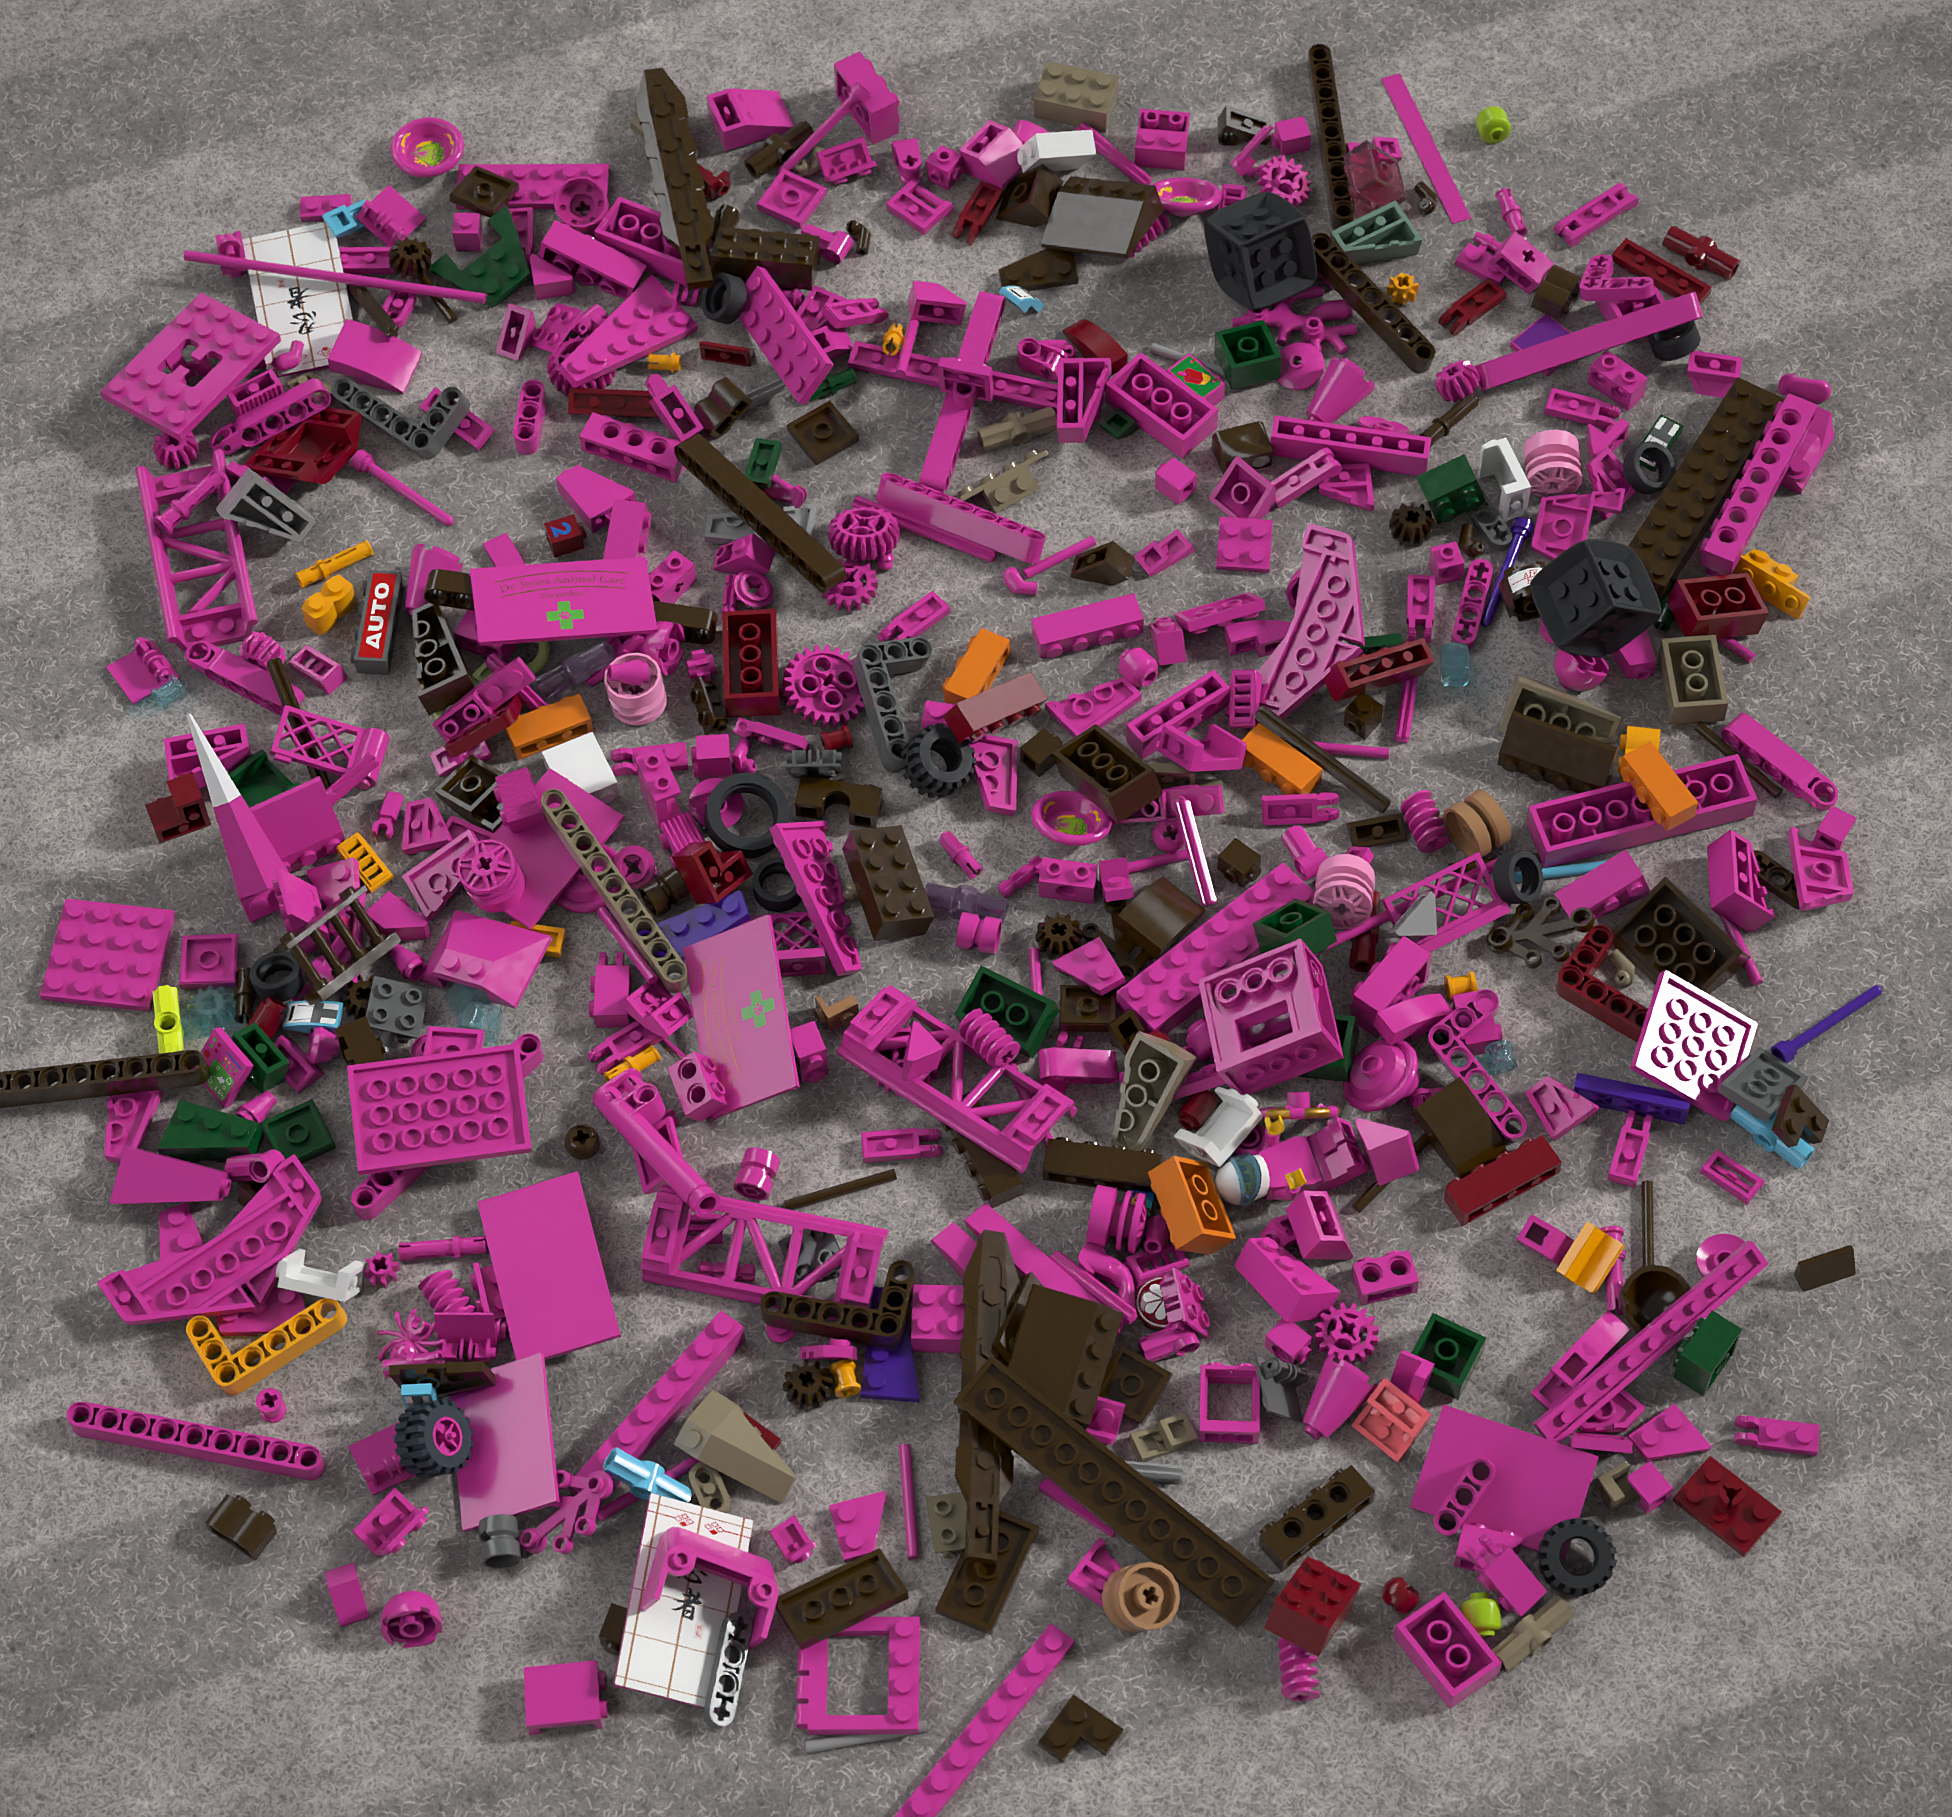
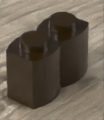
M1554 264L1538 287L1531 307L1558 320L1563 313L1568 315L1574 302L1572 299L1577 300L1580 296L1579 284L1582 277Z
M724 377L713 384L709 396L696 403L693 412L703 428L710 435L718 439L730 430L735 420L747 411L753 401L733 381Z
M227 1494L206 1520V1526L214 1535L256 1561L278 1533L274 1525L275 1520L262 1510L259 1513L251 1510V1504L245 1498L239 1495L234 1498Z

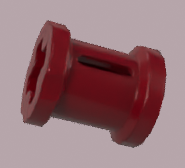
M842 725L841 729L830 733L820 732L824 750H838L844 747L853 748L852 737L847 725Z

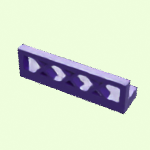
M1578 1072L1573 1090L1600 1108L1625 1113L1633 1110L1636 1111L1635 1115L1644 1117L1651 1115L1654 1119L1685 1125L1690 1104L1670 1091Z

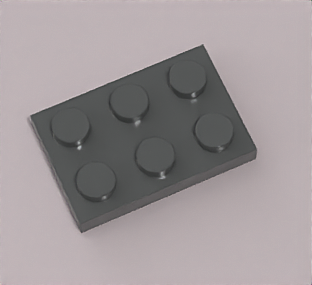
M1760 1047L1721 1083L1718 1092L1727 1097L1729 1101L1738 1104L1752 1113L1753 1116L1767 1122L1778 1112L1787 1086L1796 1084L1801 1089L1805 1086L1808 1076Z

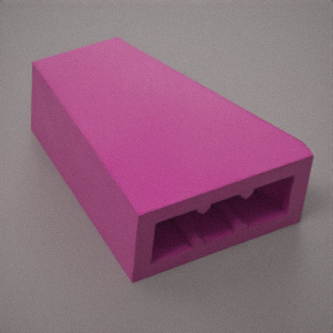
M580 465L564 470L556 477L558 492L592 533L610 524L614 499L636 502L635 493L631 489Z

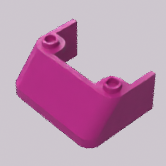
M671 1527L666 1530L659 1539L639 1610L645 1612L660 1600L667 1574L683 1577L690 1573L693 1568L748 1587L749 1599L756 1605L748 1649L752 1650L766 1640L779 1594L772 1564L762 1557L681 1527Z

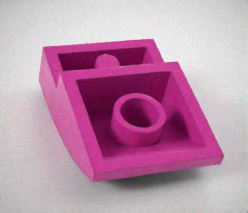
M346 319L327 359L330 371L352 376L355 378L356 383L404 394L422 356V352L397 337L392 336L388 338L379 329Z

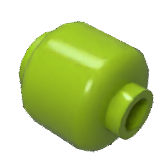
M1498 106L1487 107L1480 111L1476 117V127L1484 142L1496 144L1509 136L1511 124L1507 113Z
M1487 1592L1471 1593V1599L1462 1602L1461 1613L1481 1637L1495 1636V1631L1499 1630L1502 1626L1499 1602L1496 1599L1489 1598V1593Z

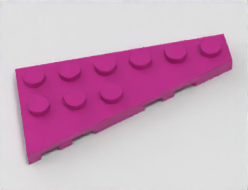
M651 274L561 363L559 371L576 388L695 333L698 329V324Z
M827 821L775 824L769 829L773 836V842L781 853L785 862V868L790 873L795 883L796 891L803 900L808 911V917L813 922L819 935V940L825 947L831 960L832 968L838 976L853 975L862 970L856 941L849 935L848 926L851 925L850 916L844 914L842 906L846 903L843 896V887L838 867L832 862L830 856L833 846L832 842L827 841L825 831L828 830Z

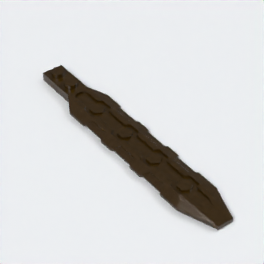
M663 68L646 69L642 75L635 106L639 124L643 128L646 142L644 144L646 157L650 161L654 195L658 198L661 212L659 217L663 237L680 253L687 289L713 287V278L706 247L714 232L711 212L707 209L703 191L705 189L703 176L699 173L695 155L697 153L694 138L691 137L688 124L689 114L685 96Z
M985 1229L982 1231L963 1274L962 1304L964 1305L963 1337L960 1339V1358L962 1359L961 1391L991 1355L1007 1367L1008 1364L993 1344L1005 1318L1009 1316L1014 1306L1015 1296L1020 1292V1280L1006 1235L1003 1232ZM958 1407L957 1412L960 1414L959 1445L956 1448L955 1478L967 1503L965 1560L994 1565L997 1561L999 1503L1013 1485L1014 1456L1008 1446Z

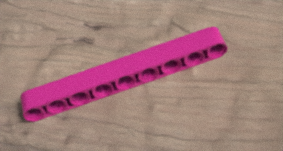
M979 291L958 359L964 362H980L987 365L1004 312L1005 296ZM968 391L960 392V394H968V393H969ZM946 393L919 479V484L942 493L948 489L974 408V406L969 409L958 408L954 403L953 394Z
M1692 292L1474 366V368L1479 373L1481 380L1479 383L1482 391H1486L1489 388H1495L1702 318L1703 314L1696 292Z
M533 1033L523 1034L512 1043H519L523 1079L540 1065L544 1057L540 1039ZM527 1049H535L531 1053H525ZM430 1166L369 1175L355 1188L351 1195L356 1215L362 1220L374 1219ZM392 1181L389 1186H381L384 1182ZM364 1201H372L370 1204L366 1206L360 1205Z
M84 1401L73 1403L67 1410L66 1416L72 1430L81 1437L304 1480H316L325 1471V1464L317 1447L308 1444ZM89 1416L85 1422L77 1423L80 1417ZM109 1422H117L112 1428H105ZM138 1427H145L141 1433H133ZM173 1432L170 1438L161 1439L165 1433ZM202 1438L198 1444H190L193 1439ZM230 1443L227 1449L218 1450L222 1444ZM251 1449H259L255 1455H246ZM281 1454L288 1455L282 1461H275L276 1457ZM310 1459L316 1460L315 1464L310 1467L303 1466Z

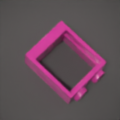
M1219 1362L1201 1365L1199 1442L1258 1444L1260 1381L1256 1375L1257 1366L1249 1363L1227 1366ZM1208 1383L1252 1385L1251 1421L1207 1420Z

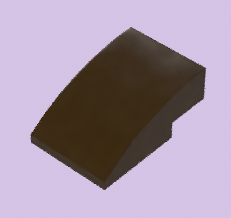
M469 755L434 790V793L446 805L473 825L494 833L503 823L499 810L504 809L502 802L498 803L493 787L498 786L495 777L505 773L473 755Z
M1162 876L1143 890L1120 912L1114 927L1158 960L1169 947L1172 948L1206 910Z
M1458 1077L1419 1105L1412 1114L1413 1118L1429 1136L1428 1143L1457 1178L1460 1177L1462 1179L1470 1175L1477 1166L1481 1164L1486 1166L1494 1162L1498 1155L1507 1151L1489 1116L1461 1077Z

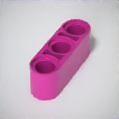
M535 379L528 380L522 385L513 428L516 449L523 455H530L538 450L547 407L545 387L541 381Z
M1046 1048L1039 1051L1041 1081L1084 1084H1110L1118 1081L1115 1051L1071 1048Z
M1477 1458L1468 1465L1436 1513L1434 1526L1440 1534L1452 1535L1457 1533L1493 1481L1496 1468L1489 1459ZM1477 1463H1485L1489 1467L1490 1474L1487 1479L1479 1480L1474 1476L1473 1469ZM1468 1488L1472 1491L1473 1500L1469 1505H1462L1458 1502L1457 1492L1459 1489ZM1444 1513H1451L1456 1518V1526L1452 1530H1445L1440 1525V1518Z

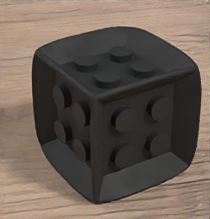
M1272 192L1258 193L1230 204L1205 219L1204 233L1213 275L1223 292L1243 307L1254 310L1271 306L1306 290L1316 282L1317 264L1307 221L1298 208L1281 196Z
M1587 539L1578 542L1548 563L1530 582L1532 598L1549 636L1559 649L1567 653L1588 657H1603L1612 654L1642 634L1661 615L1658 596L1642 561L1629 546L1622 543L1603 539Z

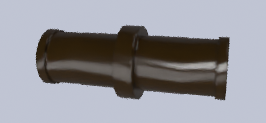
M244 967L237 970V989L234 991V1000L236 1001L235 1021L240 1024H244V1014L246 1016V1024L249 1023L253 1016V1002L256 1000V992L249 978L251 969L247 967L246 977L244 975Z

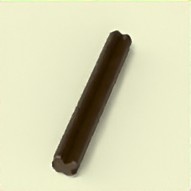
M349 284L347 290L388 338L392 336L397 337L399 326L367 288Z

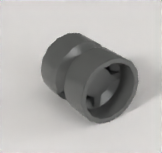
M498 1514L481 1519L479 1521L480 1541L483 1542L480 1547L482 1565L495 1569L518 1564L521 1561L520 1544L515 1540V1538L519 1537L517 1518L512 1515Z

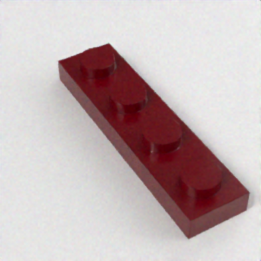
M1627 238L1611 255L1614 263L1639 277L1652 278L1654 286L1675 298L1696 292L1699 304L1701 305L1711 294V286Z
M569 387V415H591L596 413L616 417L659 418L649 403L653 398L648 391Z

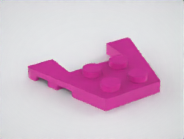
M1619 488L1611 492L1593 491L1592 494L1577 496L1576 494L1542 497L1531 550L1552 561L1571 546L1586 540L1592 511L1597 510L1620 515L1625 489Z

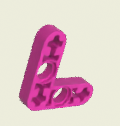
M1604 254L1594 256L1589 260L1579 284L1581 299L1584 301L1638 300L1650 298L1655 294L1654 281L1650 277L1611 278L1614 271L1613 260L1610 255Z

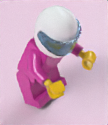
M1278 1115L1279 1119L1271 1123L1269 1117L1264 1119L1266 1125L1265 1139L1260 1151L1256 1155L1244 1153L1229 1157L1218 1170L1215 1184L1220 1197L1224 1201L1234 1205L1247 1206L1262 1197L1269 1201H1294L1302 1191L1334 1189L1369 1171L1361 1149L1356 1147L1359 1144L1350 1122L1335 1116L1327 1121L1328 1125L1315 1134L1307 1137L1296 1136L1279 1143V1134L1284 1131L1285 1126L1281 1115Z

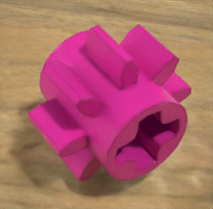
M704 649L692 651V658L686 659L689 678H697L698 680L699 677H702L703 683L711 681L710 675L717 673L713 655H706Z
M377 1251L376 1255L371 1259L366 1258L369 1268L363 1270L365 1278H370L373 1288L378 1284L383 1285L384 1289H387V1284L392 1281H398L395 1272L401 1269L399 1262H393L392 1253L386 1256Z

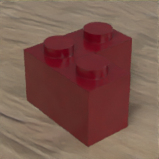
M193 772L181 774L166 781L171 796L158 798L152 803L145 805L159 844L212 825Z
M711 841L689 843L672 856L696 905L719 902L753 875L742 851L721 852L717 854Z

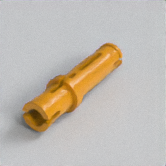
M364 540L334 556L315 561L314 565L296 572L295 577L300 587L305 588L321 579L326 580L330 578L331 574L374 555L373 549L368 540Z

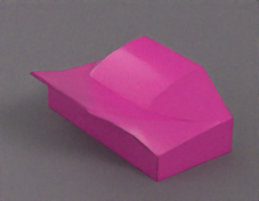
M1696 350L1690 353L1687 376L1693 384L1695 394L1724 398L1736 378H1740L1742 357Z

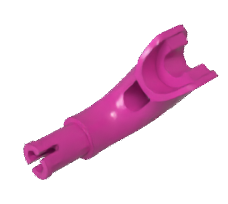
M1091 1243L1084 1244L1078 1256V1265L1093 1277L1106 1281L1118 1288V1296L1136 1310L1134 1278L1130 1270L1119 1260L1106 1254V1250L1100 1246ZM1122 1321L1120 1323L1117 1336L1120 1335L1123 1327L1125 1326V1323H1123Z

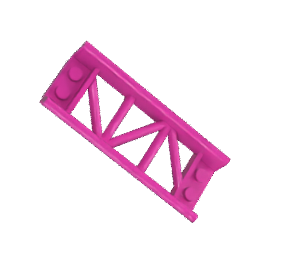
M220 449L213 452L211 466L159 477H153L144 466H138L135 469L167 640L169 643H176L181 651L187 650L191 644L201 640L215 646L244 641L243 638L251 635L252 627L258 623L237 521L224 518L175 528L173 533L168 535L154 520L156 515H160L159 505L169 504L173 500L182 498L201 479L208 475L213 468L218 469L226 478V481L211 493H217L219 504L231 490L228 472L226 471L227 466L224 452ZM221 529V532L225 531L229 555L177 539ZM167 548L218 562V564L172 573ZM225 573L186 614H179L174 586H177V583ZM235 580L239 603L205 610Z
M891 985L887 988L883 987L850 1022V1027L844 1032L837 1055L1023 1173L1028 1166L1032 1150L1064 1114L1071 1118L1076 1114L1078 1108L1074 1106V1101L1046 1083L1044 1086L1040 1085L1009 1064L1000 1068H992L962 1100L965 1050L988 1064L987 1061L957 1031L917 1007V1001ZM911 1017L933 1029L934 1031L929 1033L937 1042L944 1041L941 1044L944 1049L939 1063L953 1049L951 1099L923 1082L931 1071L908 1081L901 1080L903 1068L878 1053L883 1050L906 1047L909 1035L892 1037ZM1002 1074L1035 1094L1032 1099L972 1108ZM1019 1112L1002 1132L981 1119Z
M663 1184L661 1191H657L641 1256L642 1263L640 1269L643 1273L642 1281L760 1305L762 1296L770 1291L804 1296L802 1295L841 1264L836 1293L832 1302L864 1308L870 1307L883 1244L887 1241L888 1229L719 1196L720 1203L716 1211L726 1212V1214L684 1246L692 1209L669 1185ZM756 1219L792 1226V1234L781 1281ZM735 1221L722 1279L679 1270L682 1262ZM746 1226L770 1288L734 1281ZM804 1229L847 1237L846 1245L792 1287ZM806 1311L799 1312V1313L808 1314V1315L810 1314V1313H808V1312H806ZM836 1317L827 1318L832 1320H838V1318ZM858 1322V1323H856L857 1325H862V1326H866V1325H867V1324L864 1323V1322Z

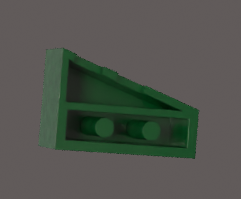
M179 1100L157 1149L161 1155L190 1161L191 1163L209 1160L227 1162V1158L231 1156L257 1154L264 1135L259 1122Z

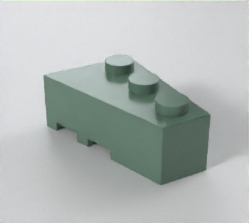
M1396 200L1330 233V237L1356 264L1418 255L1422 243V238Z

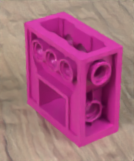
M1302 939L1198 980L1216 1071L1227 1085L1236 1090L1240 1095H1251L1344 1058L1323 965ZM1288 968L1286 974L1276 975L1280 969ZM1262 979L1261 982L1252 985L1256 980ZM1232 988L1237 989L1236 994L1225 996L1228 990Z

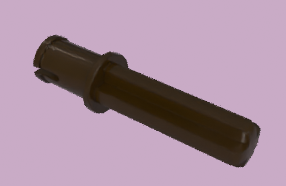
M1473 393V395H1468L1465 399H1461L1440 418H1435L1432 421V425L1419 434V436L1431 437L1430 447H1432L1442 436H1447L1453 426L1478 406L1479 397Z

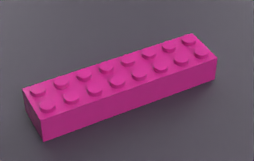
M1736 754L1673 770L1697 800L1698 805L1695 817L1669 831H1666L1662 824H1658L1654 820L1649 807L1638 799L1636 790L1627 782L1529 806L1526 825L1540 856L1543 868L1752 817L1757 797L1739 755Z
M1282 862L1116 992V1007L1122 1013L1132 1009L1146 1033L1157 1029L1161 1033L1168 1034L1203 1006L1198 983L1199 979L1262 954L1252 925L1254 922L1296 898L1313 905L1314 891Z

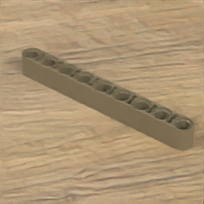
M549 789L544 792L541 797L542 811L549 825L637 950L658 976L664 988L671 993L682 992L688 984L687 968L682 959L566 795L558 789ZM552 803L560 804L558 808L548 807ZM566 824L575 825V827L570 830L563 828ZM581 845L590 846L586 851L578 849ZM597 866H603L606 868L601 872L593 871V869ZM612 887H617L621 889L617 893L608 892V890ZM628 908H632L636 911L631 915H626L623 913V911ZM642 930L651 932L648 936L638 935ZM658 951L666 953V955L662 958H656L653 956V954ZM672 973H679L680 975H682L679 979L676 980L668 978V976Z

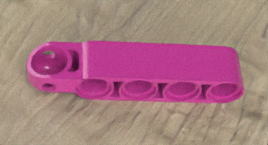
M307 380L242 414L234 422L217 430L211 438L210 446L213 452L218 449L223 450L224 456L230 455L245 446H255L326 409L331 403L330 393L320 380ZM316 392H321L317 397H312ZM298 404L294 409L289 410L292 405ZM275 416L271 421L266 422L269 417ZM252 428L248 433L242 434L246 429ZM219 436H224V440L218 441Z
M197 641L191 644L185 651L188 665L205 674L211 681L215 682L217 680V684L235 693L239 692V695L256 704L261 703L260 706L279 716L283 714V705L268 671L207 641ZM291 684L300 705L305 699V695L298 687Z
M1739 713L1721 730V736L1726 743L1730 742V746L1748 760L1751 758V762L1767 775H1772V779L1790 793L1794 792L1793 795L1795 797L1802 798L1820 811H1827L1832 805L1836 804L1838 790L1835 784L1748 714ZM1818 797H1825L1828 802H1823Z

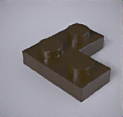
M1795 1084L1787 1086L1771 1130L1788 1148L1798 1145L1802 1133L1812 1144L1822 1142L1829 1120Z
M1073 1694L1038 1741V1746L1062 1763L1080 1739L1106 1756L1123 1734L1124 1729Z

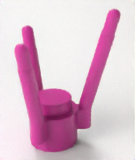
M1269 125L1268 128L1263 126L1242 152L1230 162L1242 178L1247 174L1252 178L1260 172L1265 164L1263 163L1254 168L1253 165L1256 162L1250 154L1273 130V125Z

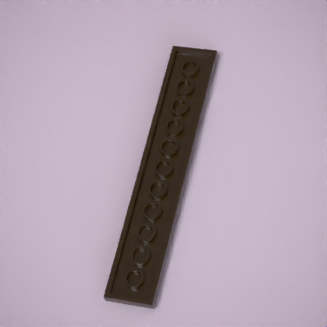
M992 1355L955 1398L954 1404L1150 1561L1166 1568L1180 1585L1235 1629L1240 1627L1275 1582L1274 1579Z

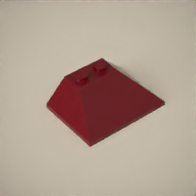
M327 407L270 437L243 465H246L257 474L325 485L332 480L333 476L356 453L362 415L356 411Z

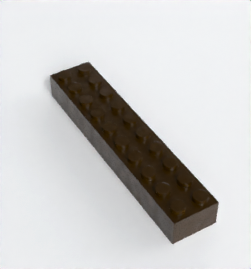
M1737 377L1628 545L1642 561L1660 603L1669 592L1673 580L1678 578L1717 517L1725 500L1731 495L1736 480L1741 479L1743 476L1742 470L1746 461L1754 458L1755 455L1752 454L1758 440L1763 441L1765 426L1769 420L1774 421L1775 416L1773 414L1779 401L1784 402V398Z

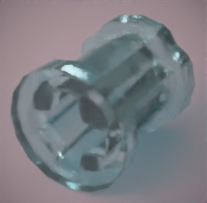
M174 675L170 676L169 681L160 688H154L150 691L154 700L163 710L169 708L168 704L178 697L187 695L184 686Z

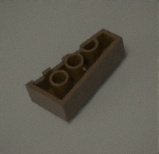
M427 603L412 610L414 639L416 641L415 658L418 668L416 670V677L419 682V689H417L418 698L430 716L455 704L472 690L475 684L443 610L438 605Z
M366 1016L334 1029L347 1066L385 1061L383 1057L385 1053L383 1044L379 1037L375 1038Z

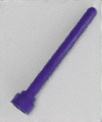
M1515 518L1510 528L1513 538L1481 620V625L1485 628L1491 626L1501 600L1498 585L1501 579L1505 577L1503 572L1509 567L1514 566L1522 542L1531 536L1534 524L1527 518Z
M1874 985L1793 1040L1779 1041L1771 1047V1054L1788 1064L1794 1060L1798 1049L1880 996L1882 988L1879 985Z

